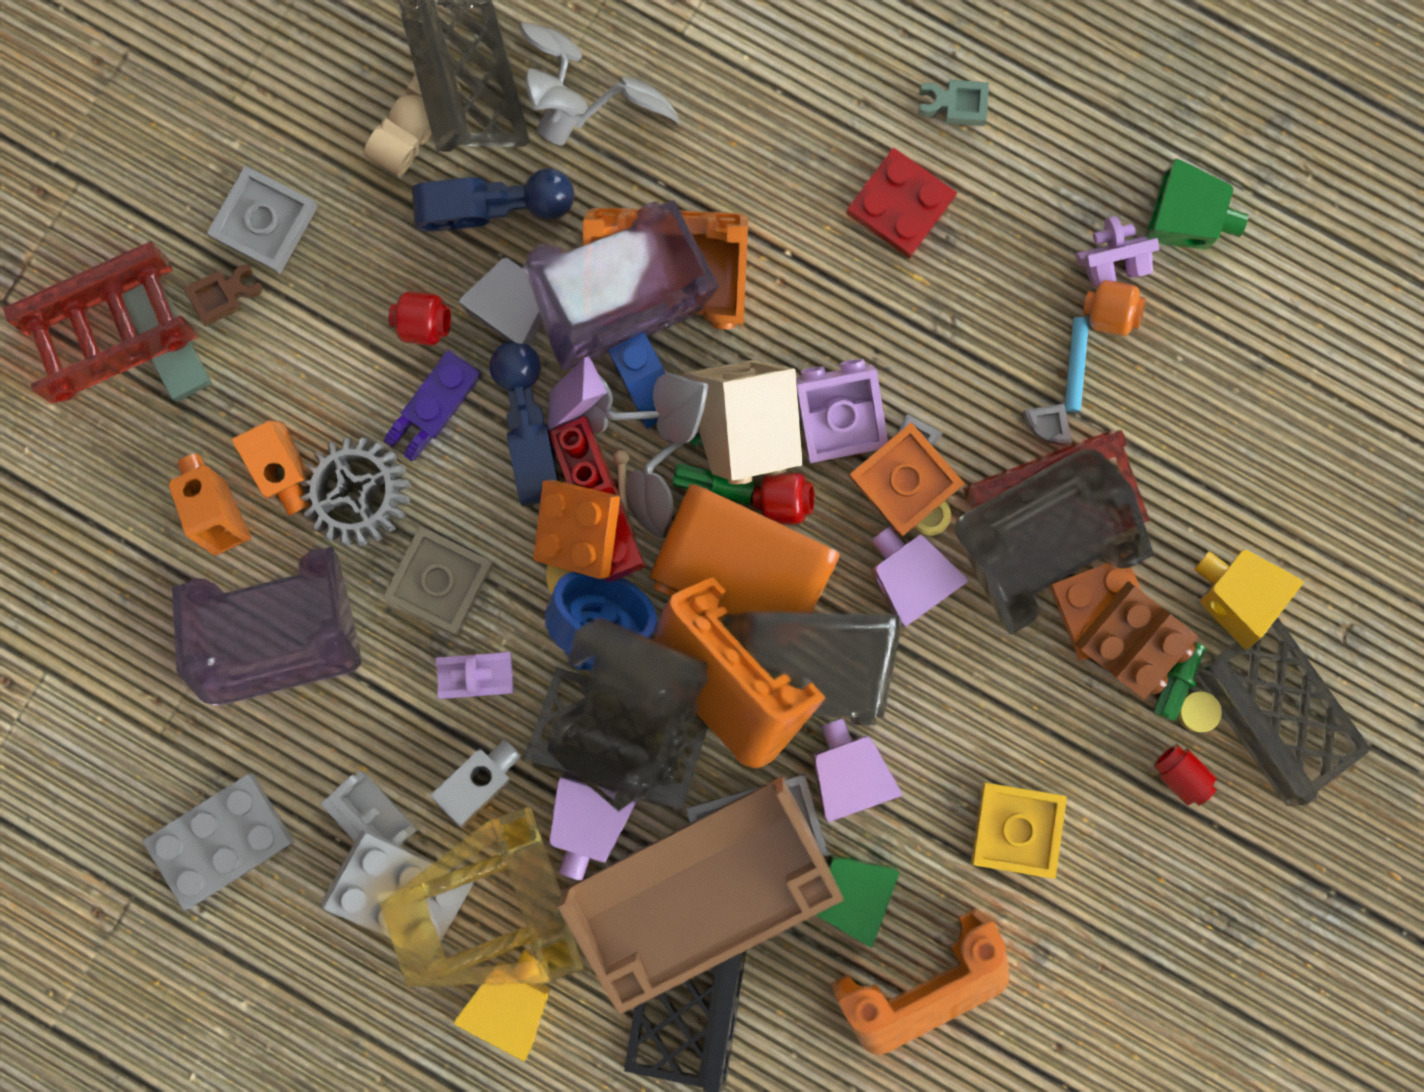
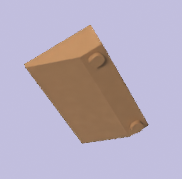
M781 776L563 889L558 909L620 1015L844 901V898L797 802Z

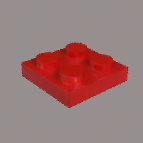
M893 147L848 207L846 214L910 259L955 199L958 192Z

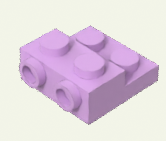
M864 359L844 361L840 363L841 370L825 373V367L807 368L801 371L802 378L796 379L798 413L802 422L807 457L810 463L879 450L888 442L877 369L872 364L865 365Z

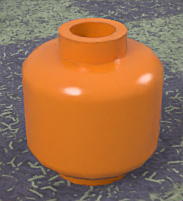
M1104 280L1098 285L1096 292L1088 291L1083 314L1090 316V326L1093 330L1117 336H1127L1132 328L1139 329L1146 298L1140 297L1139 288L1135 285Z

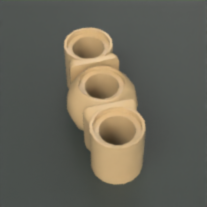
M427 63L423 64L416 72L411 83L406 88L407 95L398 98L391 108L387 119L384 118L381 125L373 131L364 148L363 154L397 177H401L407 171L415 156L419 153V145L427 142L434 132L437 123L441 122L443 116L450 111L456 102L461 90L460 84Z

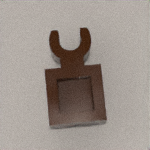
M249 264L239 266L233 272L230 279L225 280L221 271H218L183 288L204 327L241 310L240 304L237 301L238 298H255L262 293L263 290L260 282L252 286H244L241 283L244 277L253 274Z

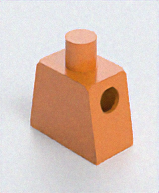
M269 420L231 439L265 499L278 496L288 516L311 506L310 502L299 498L305 494L300 483L306 479L311 480L305 470V465L284 422ZM279 465L285 471V476L281 481L276 476V469Z
M191 454L181 458L177 462L181 476L172 479L169 482V488L185 536L214 556L251 540V535L225 479L209 466H205L199 454Z

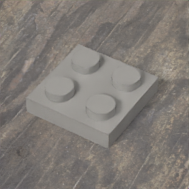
M245 165L206 234L214 241L281 274L317 210L318 204L314 200Z

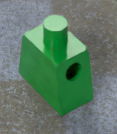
M1175 158L1164 171L1145 236L1147 239L1158 238L1159 244L1202 250L1208 249L1219 239L1221 232L1240 237L1247 225L1248 214L1228 208L1233 193L1231 184L1183 160Z
M830 854L827 865L840 889L844 901L816 915L866 946L873 948L900 871L889 865Z

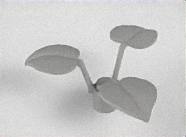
M527 22L521 23L520 31L527 41L538 49L557 56L560 63L557 78L534 68L528 69L525 76L526 88L533 110L546 109L537 126V132L546 140L557 145H564L574 126L582 128L585 121L615 94H624L633 103L669 117L678 125L680 120L675 110L657 89L643 81L626 76L622 77L621 83H616L588 108L585 100L578 93L563 86L568 59L579 62L581 59V52L568 37L553 29Z
M665 374L660 376L654 385L653 402L656 411L614 412L610 409L613 401L612 391L606 381L600 376L607 393L581 416H586L594 433L604 432L608 426V419L658 418L657 430L664 440L671 441V444L644 466L643 472L640 470L631 471L626 485L628 503L636 519L652 534L665 538L673 517V497L666 481L660 475L653 473V469L675 449L683 447L695 435L700 434L698 426L704 409L708 384L692 381L677 374Z

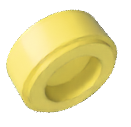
M946 501L913 529L923 536H935L944 531L951 519V511Z
M1203 691L1190 692L1186 696L1178 719L1182 726L1189 731L1208 732L1213 730L1221 720V705L1210 693Z

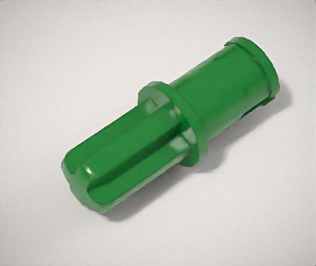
M680 463L675 467L672 485L687 490L690 484H694L730 501L743 503L748 506L754 487V480L746 484H729L728 479L714 475L709 470Z
M1197 643L1193 655L1183 663L1177 662L1167 673L1168 683L1160 692L1154 707L1156 715L1171 721H1175L1178 718L1189 689L1195 688L1196 682L1193 679L1203 654L1206 652V648L1203 645Z

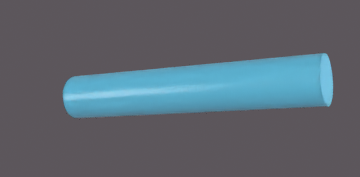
M1085 317L1073 318L1065 409L1068 412L1081 411L1089 319Z

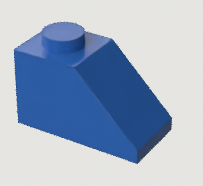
M642 332L608 349V352L637 412L656 411L653 402L654 385L656 380L666 373L645 332ZM658 418L641 420L646 429L657 425Z

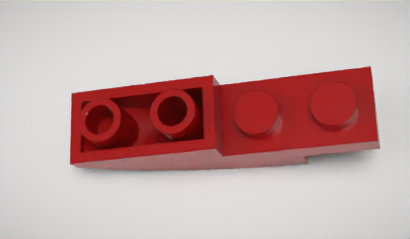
M586 416L548 431L567 483L620 496ZM621 497L610 577L604 578L608 583L646 568L635 540L634 529Z

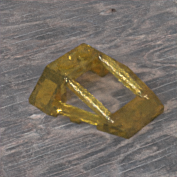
M531 806L488 821L380 904L406 987L459 986L460 984L504 985L505 983L544 984L584 969L576 939L558 909L561 891ZM497 841L500 854L444 874ZM508 869L527 926L445 958L427 899ZM529 943L536 960L469 968Z

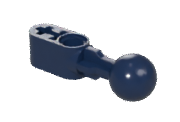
M551 168L536 171L528 178L525 185L508 187L503 182L487 183L480 178H460L419 183L412 187L414 227L424 232L475 228L489 224L490 219L506 217L513 210L528 209L534 216L540 219L556 220L566 215L571 209L575 196L572 182L564 173Z
M509 341L495 349L490 358L489 371L493 381L501 389L508 391L511 409L506 415L509 427L507 440L520 504L524 507L539 504L543 481H559L548 425L544 422L542 408L534 402L532 386L537 382L541 372L540 358L530 345Z

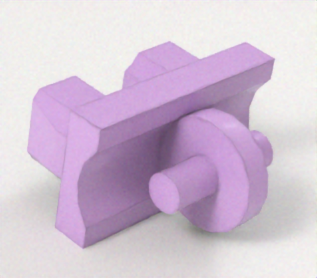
M1108 217L1104 221V230L1093 233V240L1096 245L1105 242L1108 245L1076 253L1077 265L1086 267L1090 283L1096 287L1104 280L1116 281L1113 262L1122 259L1125 261L1127 277L1133 278L1153 273L1152 252L1160 250L1158 238L1147 239L1146 236L1125 241V237L1135 235L1133 223L1122 226L1118 217Z
M511 652L436 658L438 699L514 693Z

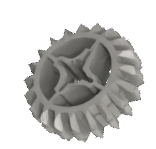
M349 437L343 439V450H340L334 442L328 443L329 456L324 455L320 451L314 454L315 458L320 462L317 468L311 464L305 465V470L313 475L311 480L306 479L300 483L303 488L310 490V493L299 497L303 501H308L312 504L303 513L305 518H317L312 528L317 532L327 529L325 538L332 542L340 535L341 544L344 546H350L354 535L358 545L366 546L368 541L367 533L375 541H381L382 534L379 528L383 526L392 533L396 528L389 521L391 517L395 516L401 520L405 518V513L396 508L398 503L404 505L410 503L408 496L399 494V491L410 488V482L406 479H397L406 472V468L402 464L392 466L397 459V455L392 451L383 455L384 445L376 442L370 448L369 440L364 437L359 439L356 448L353 440ZM354 461L371 462L377 465L381 472L375 475L368 473L363 476H357L348 463ZM336 472L338 478L337 486L332 492L326 494V499L325 492L328 481L333 473ZM351 481L363 488V491H358L361 493V496L358 498L360 504L347 496L348 492H352L349 490L352 486ZM385 484L384 500L375 513L372 499L376 493L383 490L382 485ZM352 507L355 513L360 515L362 522L353 524L338 522L330 511L336 508L343 510Z

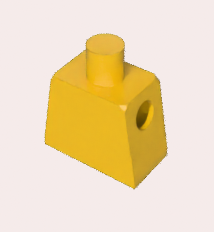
M1242 550L1229 564H1226L1211 551H1208L1194 568L1197 573L1213 584L1200 600L1202 606L1245 650H1248L1263 637L1304 583L1297 576L1249 550Z
M524 949L515 968L499 962L456 1018L454 1025L525 1062L533 1046L550 993L548 986L536 980L546 960L537 953Z

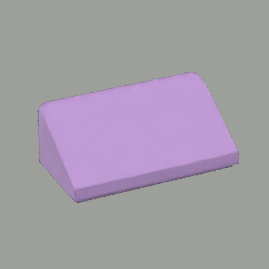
M589 356L583 358L549 391V431L579 419L607 393Z

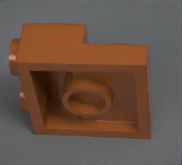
M1127 581L1075 645L1145 700L1150 693L1158 694L1165 688L1168 683L1167 673L1177 662L1183 663L1193 655L1195 651L1194 642L1199 636Z

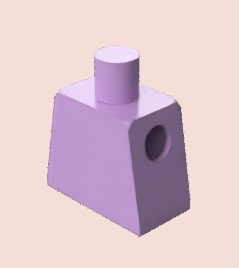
M890 526L872 539V542L886 560L873 568L871 572L900 629L909 625L968 582L966 577L921 534L905 545Z
M844 718L821 725L829 749L812 754L822 812L827 822L902 796L900 788L870 736L865 735L851 740Z
M567 776L560 777L549 843L551 846L566 850L559 873L573 879L583 880L590 858L605 863L632 813L637 799Z

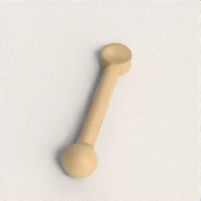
M619 450L614 454L613 459L618 465V491L627 511L625 464L629 461V455L626 451Z

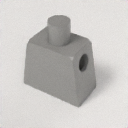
M534 251L522 268L505 257L467 291L458 302L464 312L506 342L526 343L531 346L554 299L551 289L542 283L554 265L537 251Z
M505 739L488 756L479 749L430 796L463 830L509 783V777L505 773L521 758V755ZM480 771L487 772L491 777L483 787L476 786L472 782V778Z

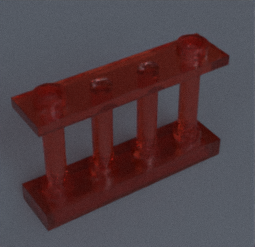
M152 241L3 308L8 323L26 336H33L47 377L30 384L36 394L51 404L66 402L74 398L76 393L166 352L181 350L188 342L199 338L197 330L182 316L174 318L159 278L173 270L168 257ZM143 284L159 326L137 335L122 295L124 292ZM106 301L122 342L100 352L85 312L89 308ZM69 318L84 360L63 369L48 329L51 325Z

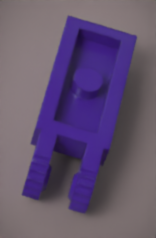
M447 350L400 413L402 416L392 425L384 437V442L393 447L403 438L412 424L416 425L422 431L409 443L404 457L414 461L431 439H436L481 379L482 374L450 350Z

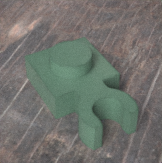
M949 80L947 90H942L934 83L921 84L919 95L932 97L934 103L931 105L920 104L918 115L932 117L938 112H945V123L984 126L987 121L989 82Z

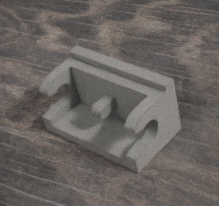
M363 770L355 776H350L329 797L320 803L354 841H356L363 828L401 846L418 830Z

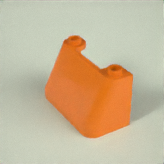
M604 207L589 209L583 219L582 317L592 318V322L596 324H613L616 322L617 317L624 315V312L704 315V319L710 321L711 327L716 329H733L735 324H744L748 216L728 212Z
M690 484L648 578L655 582L652 587L654 590L672 597L679 591L713 577L727 591L719 601L718 607L723 606L728 611V615L758 628L761 632L765 633L764 642L785 651L787 645L796 647L836 566L840 554L824 544L700 486Z
M711 577L675 593L663 608L651 646L650 660L654 668L670 683L741 764L751 768H760L773 761L826 697L812 682L804 689H798L788 685L791 679L786 673L775 680L769 676L721 624L728 611L723 606L719 608L718 603L727 591Z
M977 908L959 916L961 934L956 942L949 945L958 965L888 1001L876 983L869 987L861 986L854 982L849 974L830 983L849 1024L866 1051L877 1055L888 1053L998 996L1006 989L1010 978L1007 952L1004 941L992 919Z

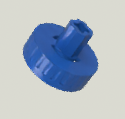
M573 571L559 579L544 613L545 627L548 630L549 636L559 648L565 651L569 659L568 663L579 671H594L597 667L621 668L638 661L644 653L657 624V615L653 604L631 582L624 578H619L608 583L604 578L598 579Z

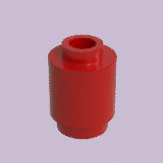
M1175 744L1167 749L1154 763V767L1159 771L1158 777L1187 806L1196 803L1198 806L1204 804L1217 790L1213 786L1217 777L1188 748L1183 750L1178 744Z

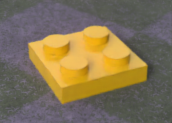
M983 782L971 864L1056 879L1067 796Z

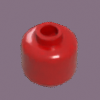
M406 291L400 295L397 304L390 306L388 321L390 327L395 328L396 335L400 341L408 344L434 346L440 342L442 337L448 336L450 332L451 309L449 305H445L442 297L435 293Z
M799 472L766 475L761 486H756L754 489L755 510H761L762 516L781 525L801 524L805 521L807 515H811L814 512V485L812 482H807L805 476Z

